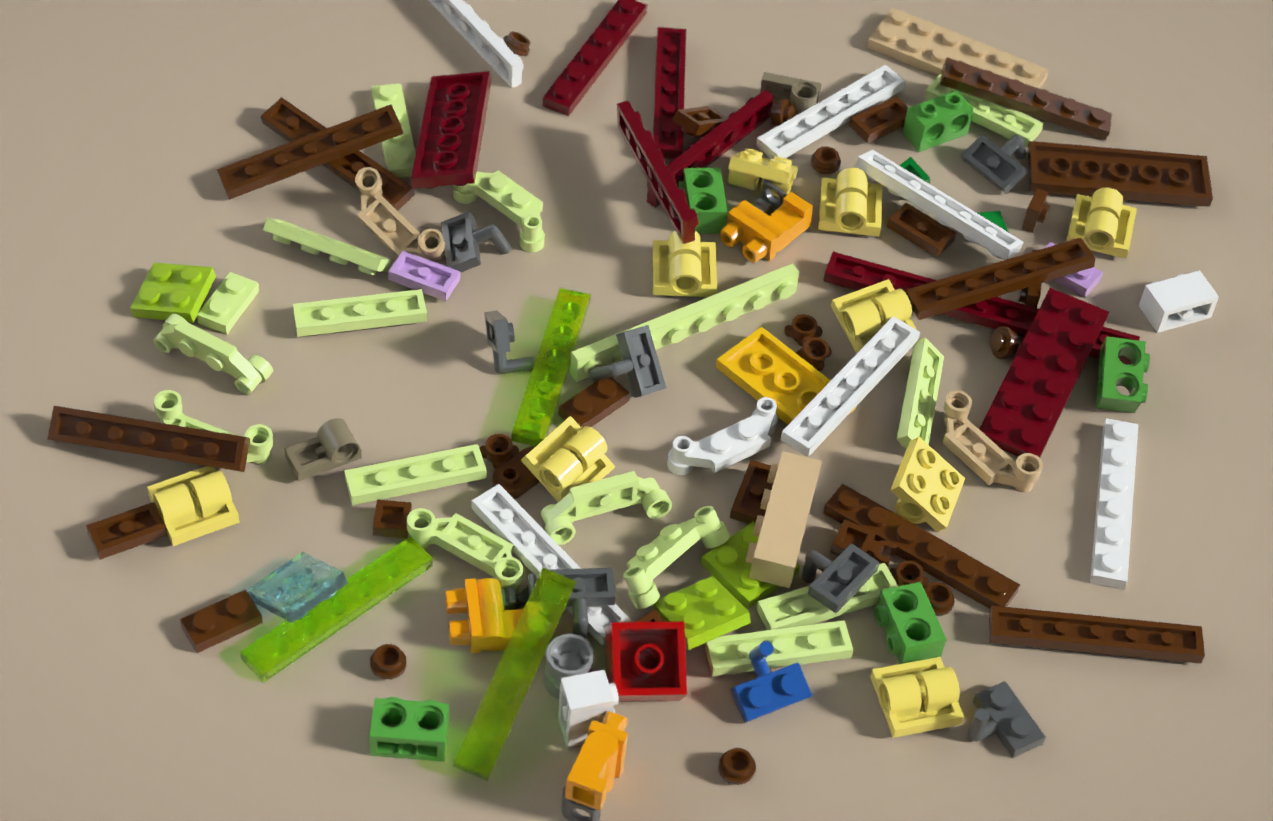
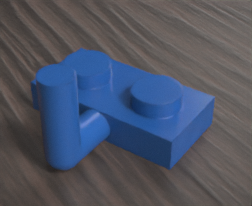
M769 641L760 643L749 652V659L757 678L730 689L744 723L812 696L799 662L774 672L770 671L765 658L773 653L774 648Z

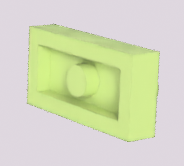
M229 272L197 314L198 324L227 334L259 292L258 282Z

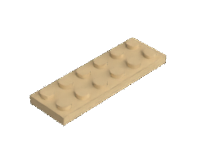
M893 7L869 38L867 47L935 76H939L942 73V67L947 57L963 61L966 64L983 70L992 71L995 74L1010 79L1019 80L1022 83L1039 89L1047 79L1049 72L1047 68Z

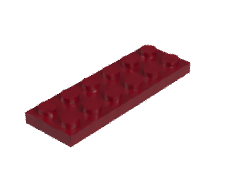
M490 71L431 76L411 174L413 189H433L438 186L449 185L465 186L475 183L491 88Z
M1049 288L979 430L1006 452L1018 457L1021 454L1030 453L1041 458L1103 329L1109 311Z

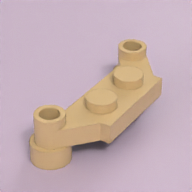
M371 167L359 170L355 177L356 185L361 192V211L357 214L359 220L397 258L402 251H406L422 258H428L431 261L441 260L445 254V241L441 232L431 228L420 233L382 196V179L379 172Z
M963 391L949 392L943 407L945 412L943 422L946 426V434L942 443L988 485L994 482L1014 486L1020 492L1031 491L1034 482L1039 479L1043 468L1041 459L1034 454L1025 453L1021 454L1015 462L968 420L972 405L971 397Z

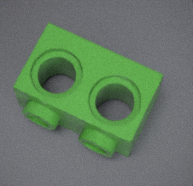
M957 90L908 107L902 134L918 152L967 135L974 108Z
M684 168L683 181H678L677 187L684 190L689 208H694L697 213L699 226L695 227V231L698 234H721L722 228L726 225L728 214L721 168Z
M1108 336L1105 338L1100 347L1096 408L1135 413L1140 404L1146 402L1148 385L1143 383V375L1148 371L1150 354L1145 353V341ZM1118 356L1127 357L1132 364H1123ZM1116 386L1125 387L1130 395L1120 394Z
M917 582L881 590L878 604L874 607V615L877 624L883 626L887 634L889 652L891 655H896L899 664L941 657L946 637L922 583Z
M398 697L375 698L369 734L370 756L445 762L449 730V704L440 703L435 700H425L422 702L403 700ZM390 723L397 724V726L388 727L385 725ZM427 726L434 727V729L432 730H426L423 728Z

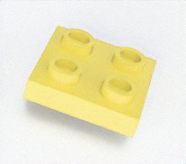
M748 148L731 157L728 167L730 169L728 184L755 191L761 177V193L765 179L786 193H790L793 180L796 179L798 171L797 166L791 165L792 160L779 156H774V159L763 158V152ZM770 189L772 196L779 197L774 190Z
M858 168L842 170L838 174L837 179L822 178L818 230L880 236L882 184L868 183L867 174Z
M1100 188L1094 192L1092 197L1077 194L1066 242L1081 237L1091 251L1126 259L1137 208L1122 205V195L1112 188Z
M676 230L670 234L669 240H653V295L710 297L717 294L716 242H700V235L695 231V241L683 244Z
M889 279L833 299L830 305L856 354L893 316L916 329L911 320L912 307L908 296L900 288L895 290Z
M571 416L521 459L557 502L569 494V488L602 480L615 468V465L605 455L607 444L601 434L588 426L581 428Z
M920 437L909 442L890 491L898 497L895 506L897 515L913 524L926 522L936 532H939L948 526L965 478Z
M205 466L147 487L151 502L155 503L173 546L240 523L239 514L232 502L231 492L225 476L221 470L217 471L215 467Z
M941 657L872 669L870 678L893 738L962 725L964 715L958 703L960 692L957 676L951 667H944Z

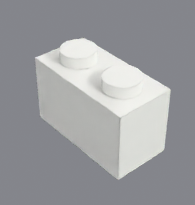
M1199 270L1188 274H1180L1163 281H1154L1146 285L1139 308L1155 331L1159 333L1211 318L1219 296Z
M605 670L561 678L558 720L567 749L583 746L588 737V729L592 720L601 723L607 711L615 713L614 705L619 703L618 692L614 682H608Z

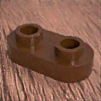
M536 446L523 449L498 467L493 473L492 488L500 484L513 499H517L537 485L540 481L521 461Z

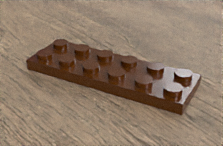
M1029 141L1030 192H1035L1038 188L1052 194L1075 196L1079 194L1092 197L1094 192L1100 188H1112L1122 195L1123 200L1210 207L1213 200L1207 156Z

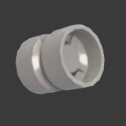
M562 634L549 643L546 651L544 680L547 691L559 700L561 678L592 672L594 652L588 640L575 634Z

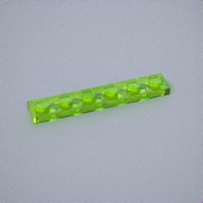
M559 288L511 433V440L513 442L537 446L548 436L571 365V352L576 349L588 312L591 294Z
M410 536L240 651L241 660L263 683L433 567V558Z
M544 567L542 568L454 761V767L486 781L489 780L572 595L576 581Z

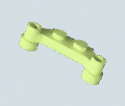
M499 170L495 173L477 172L475 183L465 186L453 185V198L457 202L469 204L474 202L478 195L521 226L519 245L524 251L538 252L544 247L545 233L542 230V219L540 217V212L543 210V202Z
M171 314L162 325L163 329L153 340L154 345L164 353H169L172 348H179L186 356H195L206 362L212 369L216 371L222 370L236 378L234 384L237 389L247 395H250L259 383H264L273 373L272 366L261 356L252 355L247 361L237 351L235 346L188 323L177 314Z
M173 390L161 391L154 398L155 413L160 417V423L235 435L185 416L182 413L181 396ZM253 425L245 432V437L251 438L246 463L265 464L271 459L273 434L271 429L265 425Z
M635 471L569 488V494L557 504H550L544 507L541 511V516L546 525L545 532L558 545H563L571 541L575 536L576 531L572 524L574 521L635 504H641L649 518L657 519L669 513L672 508V502L667 493L660 489L654 478L643 479L637 477Z
M713 506L700 508L695 512V518L680 524L666 526L655 540L639 548L636 552L637 555L626 563L628 570L624 572L623 577L630 589L628 595L636 609L647 608L659 600L660 594L653 579L699 539H702L706 548H715L724 544L730 538L725 523L719 520Z
M418 508L408 514L407 531L411 535V543L414 547L424 549L430 544H436L490 574L494 579L499 580L503 589L515 587V594L518 593L519 584L523 579V565L518 559L512 557L513 544L457 513L449 518H435L430 510Z

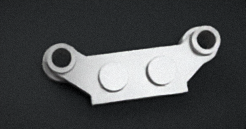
M769 397L759 399L756 409L750 417L697 442L692 441L686 436L675 438L673 447L668 453V469L676 475H687L693 470L694 466L711 468L716 473L770 447L771 437L769 435L775 432L778 421L776 402Z

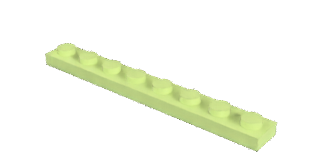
M792 263L625 331L649 325L655 350L672 343H678L686 337L699 332H705L713 326L735 320L745 313L762 309L764 306L780 299L789 298L792 294L796 293L799 270ZM616 334L571 352L570 374L576 382L588 378L589 371L592 368L623 360Z

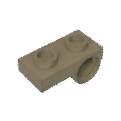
M764 72L760 93L766 90L773 94V103L782 99H789L791 105L795 108L796 116L819 103L822 83Z
M340 418L325 422L318 430V437L284 449L285 458L298 481L362 458L360 446L346 422Z

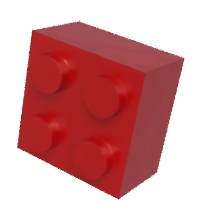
M684 621L611 622L605 629L607 679L609 683L614 682L619 702L680 701L687 695Z

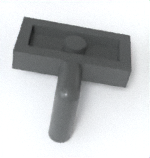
M981 134L961 154L963 161L1005 194L1027 174L1025 167L1011 157L1013 153L1018 160H1022L1027 156L1025 145L1020 135H1014L1000 149Z
M470 211L441 222L445 241L446 265L449 268L460 271V273L481 265L478 243L491 239L501 254H507L511 251V245L496 225L491 224L476 230L475 218Z
M498 311L484 312L487 344L493 350L495 371L499 374L534 370L533 357L507 360L506 352H511L510 343L515 341L512 322L508 323L507 318Z
M649 325L616 334L623 360L592 368L589 371V377L592 381H599L627 373L634 398L666 389Z
M852 543L833 562L816 550H810L805 557L802 580L812 583L809 586L808 595L834 613H837L878 571L880 562ZM817 569H819L820 571H822V573H821V575L815 580V578H816V573H817Z
M613 568L548 569L541 571L543 607H573V634L586 639L588 627L587 606L615 605L616 595Z
M1006 681L975 694L973 703L977 710L968 732V736L972 741H980L996 734L1012 758L1043 745L1045 735Z

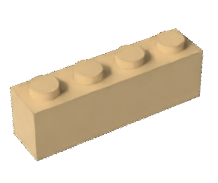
M782 451L779 464H771L767 483L773 484L772 490H764L760 509L766 510L765 516H757L753 536L759 537L758 542H750L745 563L752 564L749 578L790 588L822 464L821 460Z

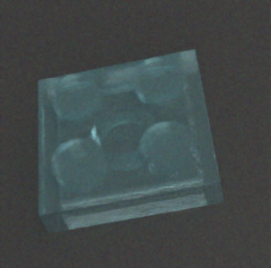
M301 552L249 588L247 592L255 604L292 623L303 618L309 610L322 601L334 596L336 591L348 583L344 572Z

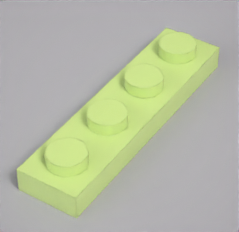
M940 73L926 89L924 98L930 100L955 91V89L940 85ZM958 91L974 108L971 121L1008 139H1011L1014 135H1020L1026 148H1028L1029 141H1034L1042 130V122L1020 111Z
M401 83L371 86L374 110L391 104L403 130L402 135L381 142L386 169L399 178L411 177L416 152Z
M267 218L263 230L272 233V239L288 245L291 244V241L302 244L301 250L315 255H319L320 251L330 254L329 260L342 265H347L348 261L358 264L357 270L366 274L376 276L377 272L389 271L392 259L280 219Z
M422 289L293 304L297 337L427 322V310Z
M922 338L914 344L897 433V440L906 449L909 442L917 437H920L929 445L944 356L926 338Z
M478 444L344 470L345 482L352 505L486 479L487 470Z
M882 563L879 564L878 571L837 613H834L808 595L809 586L757 602L756 610L767 630L812 625L878 604L881 590L898 587L886 564Z
M845 620L720 636L706 642L704 646L712 676L754 671L749 659V652L764 641H769L774 648L773 653L765 658L769 669L786 667L797 662L801 665L852 658L853 646Z

